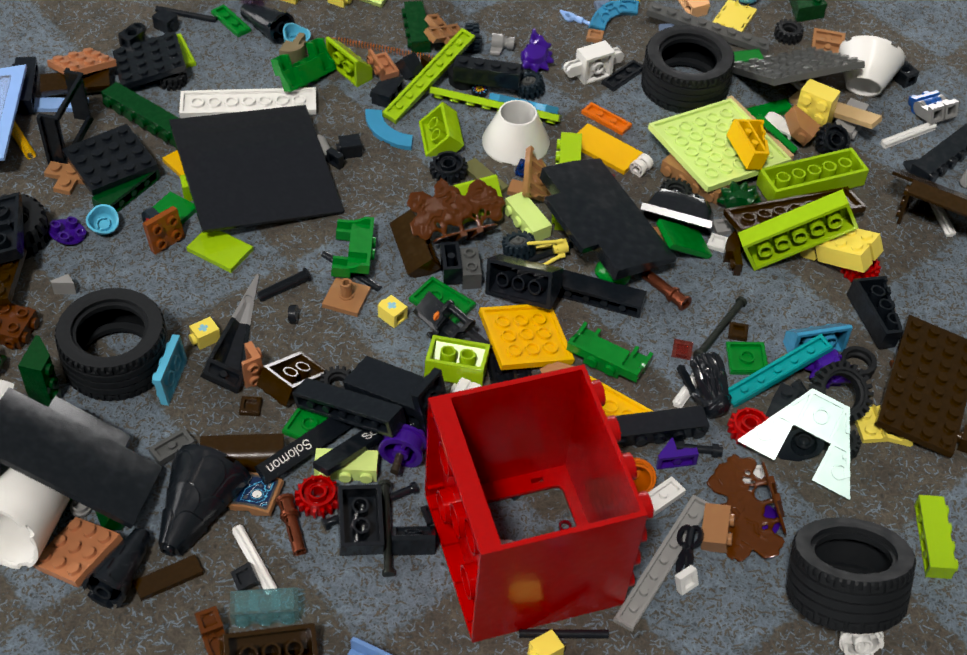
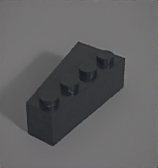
M887 276L856 278L847 292L848 298L878 349L895 347L903 334V329L899 316L895 313V302L892 301L890 296L892 292L890 287L887 286Z

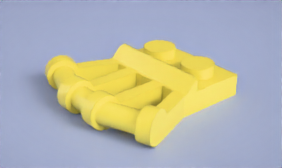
M873 404L869 407L870 410L865 413L864 417L855 421L862 443L891 442L909 447L913 446L912 441L900 436L887 434L891 432L875 426L880 405L876 406Z

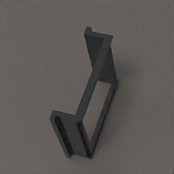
M70 68L64 70L68 93L56 114L39 113L36 117L48 164L51 161L64 164L69 163L62 152V149L66 146L60 119L70 102L74 119L85 120L71 145L83 140L94 120L91 117L82 78L84 74L70 71Z

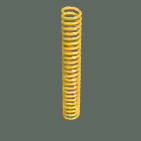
M14 120V129L11 135L27 159H31L27 155L29 152L35 158V151Z

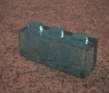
M298 587L230 591L231 625H236L237 627H247L249 624L268 626L271 623L279 622L289 625L299 621Z

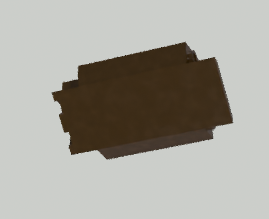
M900 169L893 171L892 175L912 182L910 186H906L903 192L905 196L902 197L899 204L901 207H899L896 217H898L897 224H901L914 197L967 217V195Z

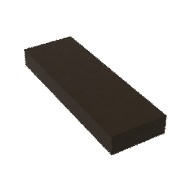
M194 554L133 580V585L142 602L202 576L204 573Z

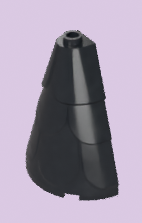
M183 445L180 450L176 451L171 466L165 508L162 511L158 546L162 553L168 556H182L208 530V526L248 484L252 475L240 462L235 460L233 463L230 459L225 458L226 453L203 445Z

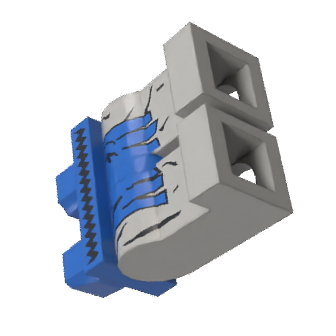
M936 90L932 92L925 91L919 96H909L908 105L911 106L913 114L933 124L943 121V119L947 120L957 117L959 101L956 99L948 100Z

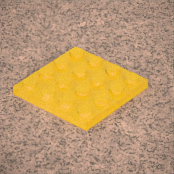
M528 304L480 307L478 313L489 342L492 345L500 370L545 367L547 364L557 361L569 365L574 363L575 358L572 352L566 350L568 342L553 307L550 310Z

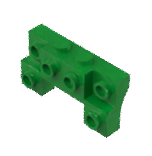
M315 38L305 43L309 56L293 64L289 54H281L271 59L275 76H280L284 92H292L298 88L307 87L308 83L319 81L320 77L336 70L335 62L328 53L324 38Z
M363 217L357 220H337L336 239L347 240L350 243L348 257L333 256L331 276L350 278V273L369 274L370 260H374L375 249L371 248H375L376 237H373L374 217Z
M584 321L577 333L568 341L566 350L583 357V363L604 372L608 376L618 379L621 375L637 382L641 374H644L651 363L653 353L650 352L648 356L638 353L639 347L635 346L630 354L629 350L600 338L601 329L598 328L596 332L587 329L588 323Z

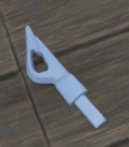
M561 9L559 11L567 22L575 21L586 25L590 23L585 18Z

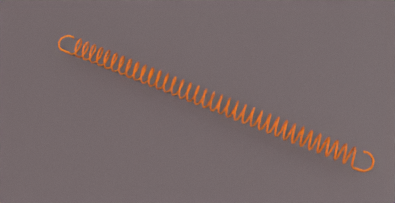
M340 37L338 38V41H339ZM334 38V39H336V38ZM341 38V43L343 38ZM344 38V44H345V38ZM347 39V45H348V39ZM350 39V46H351V39ZM353 39V43H354V39ZM356 40V44H357V40ZM359 40V44H360V40ZM362 41V43H361V46H362V44H363V41ZM366 42L364 43V47H365ZM367 43V48L369 43ZM371 43V44H372V43ZM345 44V45H346V44ZM353 44V46H354V44ZM358 44V45H359V44ZM370 44V49H371V44ZM373 44V50H374V44ZM376 44V51H377V44ZM379 45V51H380V45ZM382 45V52H383V45ZM356 46V47H357V46ZM385 46V49H386V46ZM388 46V50H389V46ZM359 47V48H360V47ZM362 47V48H363V47ZM391 47V50H392V47ZM394 47V50H395V47ZM365 48V49H366V48ZM397 48V50H398V48ZM401 49L399 50V54H400ZM404 49L402 50V55H403ZM385 50V52H386V50ZM390 50V51H391V50ZM396 50V53H397V50ZM406 50V51H407V50ZM393 51V52H394V51ZM405 51V56H406V51ZM408 51V54H409V51ZM411 51V53H412V51ZM388 52V53H389V52ZM417 52V57H418V52ZM391 53V54H392V53ZM420 53V59H421V53ZM423 53V55H424V53ZM394 54V55H395V54ZM397 54V55H398V54ZM426 54V55H427V54ZM429 54V57H430V54ZM400 55V56H401V55ZM432 55V58H433V55ZM435 55V56H436V55ZM431 58V59H432V58Z

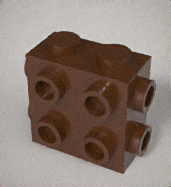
M13 303L1 305L0 345H4L9 349L17 348L22 350L23 346L29 343L33 330L39 327L40 320L36 310Z

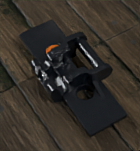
M428 291L413 311L434 330L426 334L430 339H432L433 335L461 340L465 336H469L470 341L490 344L473 328L476 321L473 318L470 319L457 308L452 300L444 304ZM452 313L465 324L462 328L450 319Z

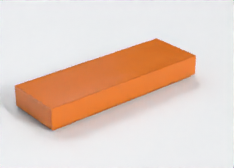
M593 102L589 103L581 112V114L620 135L625 134L632 127V123Z

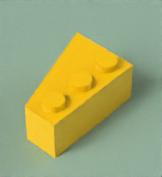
M734 119L727 133L728 139L746 169L762 170L770 154L768 141L765 139L766 130L763 128L764 120Z

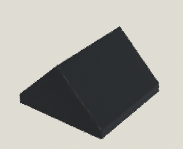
M434 526L392 527V556L435 555L436 535Z

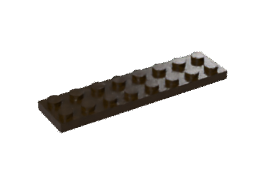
M847 186L724 209L723 215L737 232H741L842 189L853 214L865 212L866 205Z

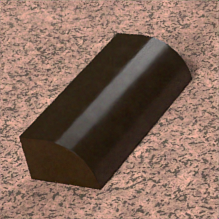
M109 68L88 73L82 77L86 93L101 92L111 86ZM60 72L40 74L41 96L67 95L68 89L64 74Z
M410 209L389 224L407 274L410 277L418 278L433 274L441 268L431 239L429 238L425 241L418 235L414 236L412 234L410 222L417 216V213Z
M284 433L200 436V445L227 454L225 458L230 459L233 463L237 460L249 472H257L254 467L284 448L285 440Z

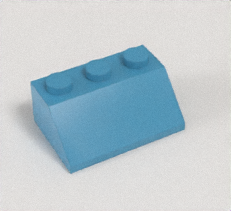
M836 323L791 329L786 331L783 343L789 353L822 333L834 349L838 350V352H843L853 327L850 324Z

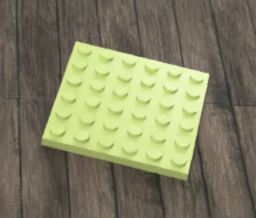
M732 98L649 123L648 129L706 192L730 185L732 181L739 182L759 174V170L745 168L727 137L734 119H751ZM765 134L770 154L763 168L791 162L792 159Z

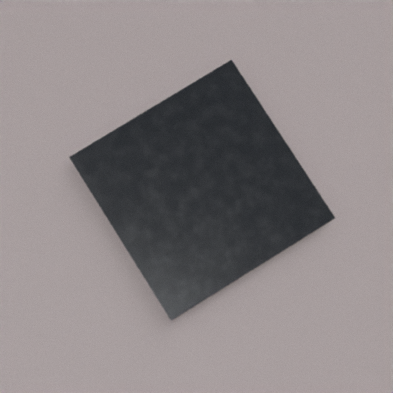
M306 105L169 119L202 233L344 213Z

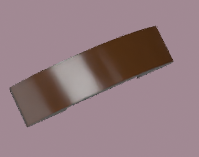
M213 606L194 613L207 654L220 655L219 636L225 634L217 606Z

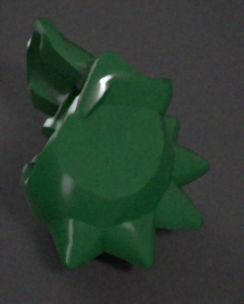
M732 181L730 188H721L722 196L717 199V202L726 209L762 202L756 185L748 186L746 181L741 185Z

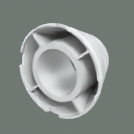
M854 36L847 42L844 40L839 47L841 55L858 57L859 60L865 61V68L845 71L843 75L846 88L850 92L867 97L879 95L905 61V54L899 46L896 48L891 45V41L876 36Z
M511 100L500 107L484 131L482 145L485 152L492 159L500 163L512 164V166L525 165L526 148L532 146L535 149L533 154L537 160L542 159L547 154L550 139L536 108L523 100Z

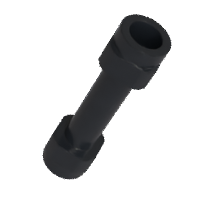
M684 440L674 441L677 450L697 447L698 453L711 454V457L714 458L722 457L723 445L712 443V446L684 444Z

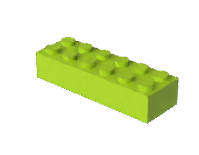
M561 132V139H557L556 149H559V151H556L555 162L558 163L555 164L581 160L582 133ZM552 214L551 223L555 224L554 230L564 231Z
M851 147L762 168V170H759L756 185L766 200L771 201L847 186L849 188L863 186L869 169Z
M842 189L738 232L750 264L755 271L854 231L859 227Z

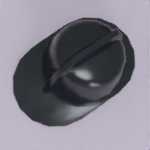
M798 428L789 432L778 453V457L783 460L802 461L819 455L825 443L823 440Z

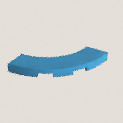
M617 0L603 4L591 18L588 29L604 31L606 24L614 17L620 15L636 16L638 14L639 1Z
M490 93L489 96L491 100L504 103L511 100H523L532 104L536 110L558 114L559 110L555 106L506 95Z
M365 109L367 126L377 139L395 148L403 150L412 149L413 135L398 132L387 125L383 119L382 110Z

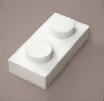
M672 476L648 492L652 500L654 516L685 495L686 489Z

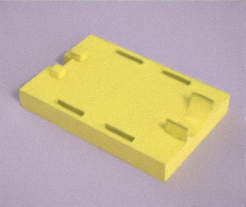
M727 0L713 22L744 32L756 14L757 9L750 7L749 3L743 6L738 0L736 2Z

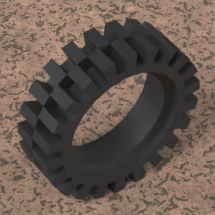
M843 361L832 362L814 373L815 376L810 380L813 384L809 385L808 390L813 388L826 395V384L830 377L835 375L845 377L853 384L856 392L855 403L850 409V423L859 420L866 415L865 413L870 410L868 406L873 403V400L869 399L874 396V392H869V389L873 388L872 383H866L870 378L868 375L863 377L862 374L865 371L863 369L856 370L858 367L856 364L850 366L851 362L848 361L844 363Z

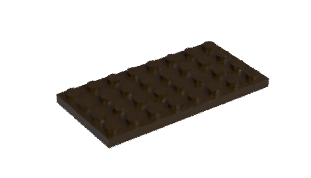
M909 315L900 338L875 426L951 458L955 452L958 432L960 431L967 403V339Z

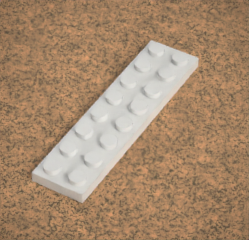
M316 87L298 88L292 92H284L283 88L181 91L179 115L180 118L298 105H306L309 115H316Z

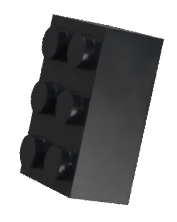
M381 484L339 485L337 488L339 556L383 554L385 542Z

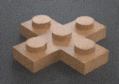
M438 13L429 14L424 19L429 26L425 29L424 33L433 44L444 42L446 45L461 29L457 23L447 25Z
M51 161L44 171L45 177L58 179L53 187L56 193L71 195L78 183L84 184L70 163L64 164Z

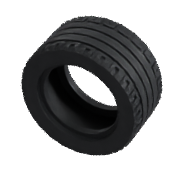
M690 25L665 28L657 32L648 41L641 76L643 92H645L648 99L659 107L680 114L725 100L735 62L734 52L723 37L706 28ZM688 66L699 69L704 73H685L671 67Z
M106 288L93 291L78 298L59 317L54 335L61 365L69 384L84 396L102 401L126 400L145 393L152 386H155L152 383V376L157 371L159 360L165 353L166 343L169 342L163 313L158 305L148 296L124 288ZM128 332L142 338L139 344L132 350L118 356L98 357L85 352L94 340L110 333Z
M843 517L816 520L804 525L794 536L787 577V595L793 606L803 616L826 628L855 634L885 631L901 622L907 614L916 567L915 554L902 537L881 525L860 519Z

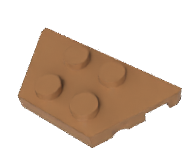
M529 146L526 148L522 195L544 202L545 197L551 195L539 178L542 168L546 167L541 158L537 160L533 154L535 149Z

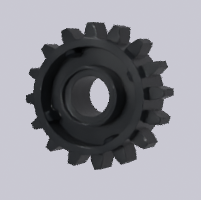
M828 122L821 126L820 130L816 133V138H814L815 146L821 154L847 149L851 144L847 129L842 127L841 124L837 125L836 122L832 124Z
M444 151L433 157V161H430V174L437 181L442 178L448 184H454L464 179V174H467L468 165L465 162V157H462L460 153Z

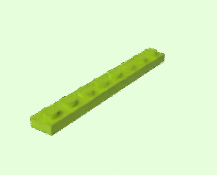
M461 28L384 109L382 116L396 124L426 93L430 86L454 63L456 55L460 56L475 40V35Z
M430 86L429 93L434 94L433 97L443 99L445 96L449 97V101L459 103V100L466 101V105L475 106L476 103L481 104V108L491 110V107L498 108L497 111L504 104V102ZM537 110L539 117L546 119L547 123L555 124L556 121H561L562 115Z

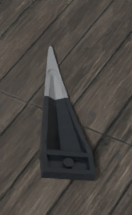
M258 274L254 277L208 356L200 375L201 378L234 393L239 391L243 381L241 362L246 360L244 343H247L249 339L259 279Z

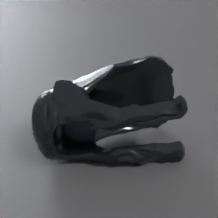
M703 352L690 360L689 366L692 368L699 395L696 394V389L685 366L678 365L677 371L683 379V384L687 387L691 397L698 406L703 405L707 418L719 417L728 412L732 396L729 394L727 374L719 354Z

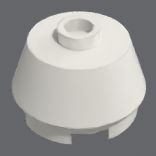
M882 631L868 634L840 632L839 647L845 655H874L879 648L883 649L884 635Z

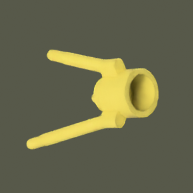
M566 238L527 242V245H539L536 246V249L552 248L553 253L558 254L543 263L547 265L558 259L565 258V253L569 252Z

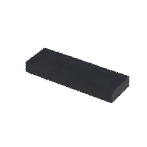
M633 59L603 79L601 84L614 92L641 74L643 65Z

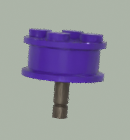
M404 424L393 438L383 435L384 439L380 442L378 451L383 459L392 464L390 470L392 474L397 475L401 466L412 468L421 464L423 460L422 452L426 449L427 441L423 430Z

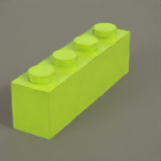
M919 495L914 508L925 577L951 579L954 573L958 571V560L954 556L955 542L951 539L952 524L948 521L949 507L945 504L944 496Z

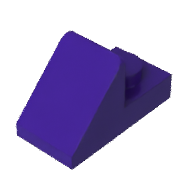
M672 437L658 455L656 469L696 465L699 456L697 447L677 450L674 438Z

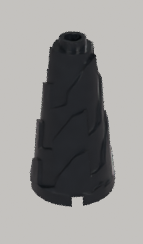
M245 3L240 8L242 17L253 24V27L261 31V34L274 43H284V25L286 23H295L291 14L275 8L271 9L263 5H253L250 3Z
M135 528L127 538L116 546L86 576L82 586L84 591L86 588L89 589L90 592L87 596L92 601L110 609L114 604H116V608L121 607L126 600L127 593L136 577V571L151 541L148 530L145 528Z

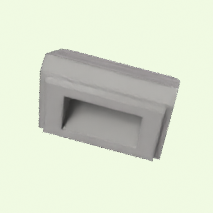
M69 274L50 281L54 294L76 295L75 286Z

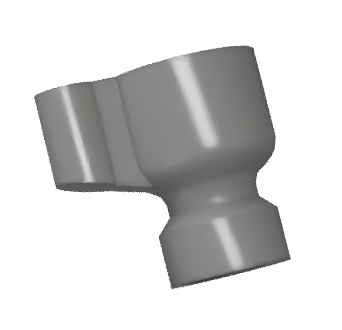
M493 33L490 55L500 56L503 48L513 50L515 37L506 38L503 34Z

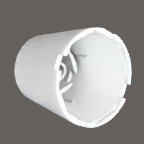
M9 468L0 476V564L13 569H20L22 566L30 568L38 561L70 498L12 468Z

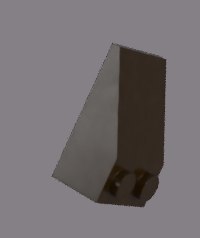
M299 351L263 366L257 386L277 400L279 404L287 407L295 403L292 392L306 378L320 381L321 374H324L326 369L302 351Z

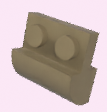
M299 32L292 42L286 40L279 49V55L289 54L292 64L307 57L305 34Z

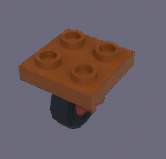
M171 206L161 213L152 207L142 212V224L150 250L155 255L185 238L176 207Z

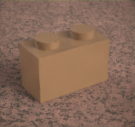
M705 503L702 524L704 539L701 543V550L727 553L728 546H732L733 533H730V527L735 525V514H732L731 505Z

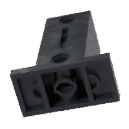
M366 356L358 363L356 368L343 381L346 390L403 406L407 420L406 424L423 430L426 437L428 398L447 394L441 369L434 367L428 375L423 377Z

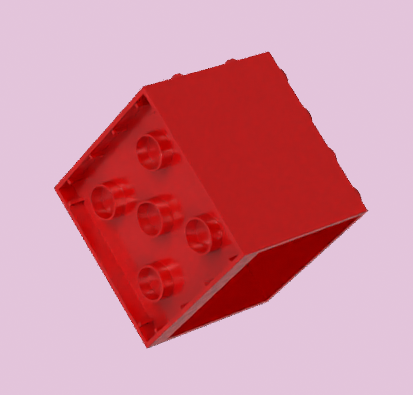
M584 364L428 398L425 498L472 643L517 632L519 629H529L623 605L628 587L635 584L633 568L641 563L639 545L647 541L645 523L647 519L653 518V504L647 491H637L633 481L637 478L635 460L630 452L621 453L617 443L621 440L618 420L614 415L606 417L602 407L606 403L604 387L599 379L591 381ZM555 487L563 491L576 527L501 544L487 503Z

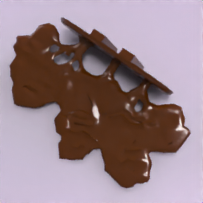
M441 178L434 186L435 195L433 197L424 191L412 192L407 201V206L417 213V216L410 222L414 236L418 235L426 241L432 236L433 232L438 231L442 233L443 236L436 238L433 244L461 241L465 237L466 240H471L481 233L497 228L499 225L496 223L483 225V222L487 218L500 221L503 217L502 208L506 204L504 199L497 195L496 189L488 186L480 179L472 182L468 187L467 194L463 196L457 187L449 186L448 182ZM480 209H484V216H480L481 219H479L478 213ZM466 218H472L477 222V227L465 230L462 222ZM436 223H439L441 228H438ZM447 225L458 226L460 231L447 234Z
M733 454L727 458V462L718 465L714 474L707 481V485L715 493L728 497L727 503H722L721 505H731L732 514H735V525L730 527V532L733 533L732 546H728L726 555L728 558L736 559L740 562L747 558L752 550L765 559L779 556V550L785 541L772 530L774 524L779 522L783 534L787 535L782 518L785 517L782 501L777 492L774 476L768 475L765 463L762 461L761 466L764 477L762 479L756 477L753 474L757 465L756 460L751 457L740 458ZM745 471H750V475L745 474ZM743 477L752 478L751 481H755V483L748 484L742 479ZM759 485H767L771 498L763 501L757 500L754 494L755 489ZM773 503L777 514L776 518L764 516L767 504ZM768 525L767 529H762V526Z

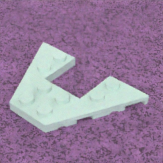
M812 388L738 439L737 442L773 461L777 457L793 425L829 443L830 445L811 481L850 500V407Z

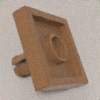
M336 277L322 303V308L358 317L371 292V287L352 282L349 278L340 279Z

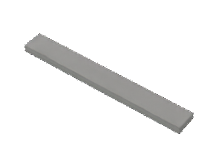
M692 495L617 612L613 622L631 632L634 631L676 564L678 555L682 550V547L677 542L679 529L686 524L699 526L703 521L705 503L709 502ZM687 530L683 534V542H685Z

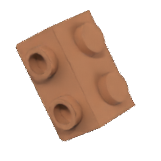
M368 49L367 63L371 65L374 74L381 81L399 76V70L387 52L375 55L372 49Z
M250 341L244 343L246 360L241 362L244 386L246 388L257 386L263 368L261 350Z

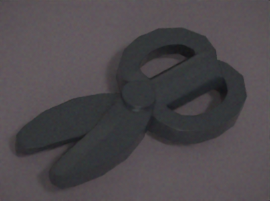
M686 524L677 533V542L682 547L676 561L675 570L677 573L681 572L684 563L685 568L690 565L693 566V549L699 547L704 539L703 529L698 525L690 526ZM687 530L685 542H683L682 537L684 532ZM698 531V538L694 542L695 533Z

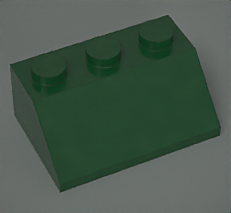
M35 335L18 367L28 397L49 407L55 396L61 398L62 392L59 388L58 378L56 377L50 354L40 336Z

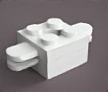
M606 40L578 48L576 59L566 62L563 66V71L569 78L577 76L583 85L592 83L611 75L613 65L622 62L624 53L619 47L612 48Z

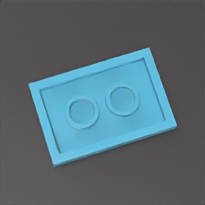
M172 334L170 341L166 343L165 353L159 360V367L152 376V383L155 385L156 395L159 397L161 405L169 406L187 363V356L180 335Z

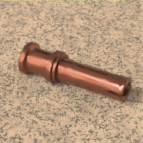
M651 270L643 272L642 279L663 293L667 301L676 304L680 311H683L690 305L692 298L681 293L678 287H672Z
M291 493L281 494L275 501L281 511L280 519L286 525L293 555L306 554L307 550L297 520L299 513L293 503L295 500L294 495Z

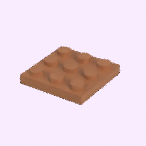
M85 48L82 52H69L66 56L58 55L54 56L53 59L47 60L48 67L64 74L66 68L85 75L117 66L116 59L102 54L100 51L93 50V48Z
M75 517L43 550L33 567L78 588L86 576L123 539L119 533Z

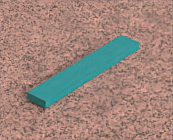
M821 333L728 388L729 394L732 396L730 400L732 407H738L833 351V346Z

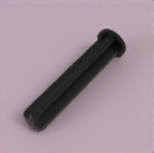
M304 267L303 271L258 291L257 297L263 302L307 280L310 282L312 280L307 268Z

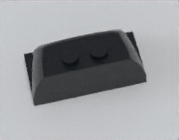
M660 188L650 197L647 203L642 202L640 210L646 217L657 220L663 219L697 229L704 233H712L714 215L710 203L700 199L695 194L686 195L676 189L667 190Z

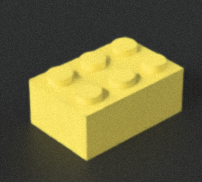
M809 79L800 91L797 106L821 126L828 122L832 123L841 91Z

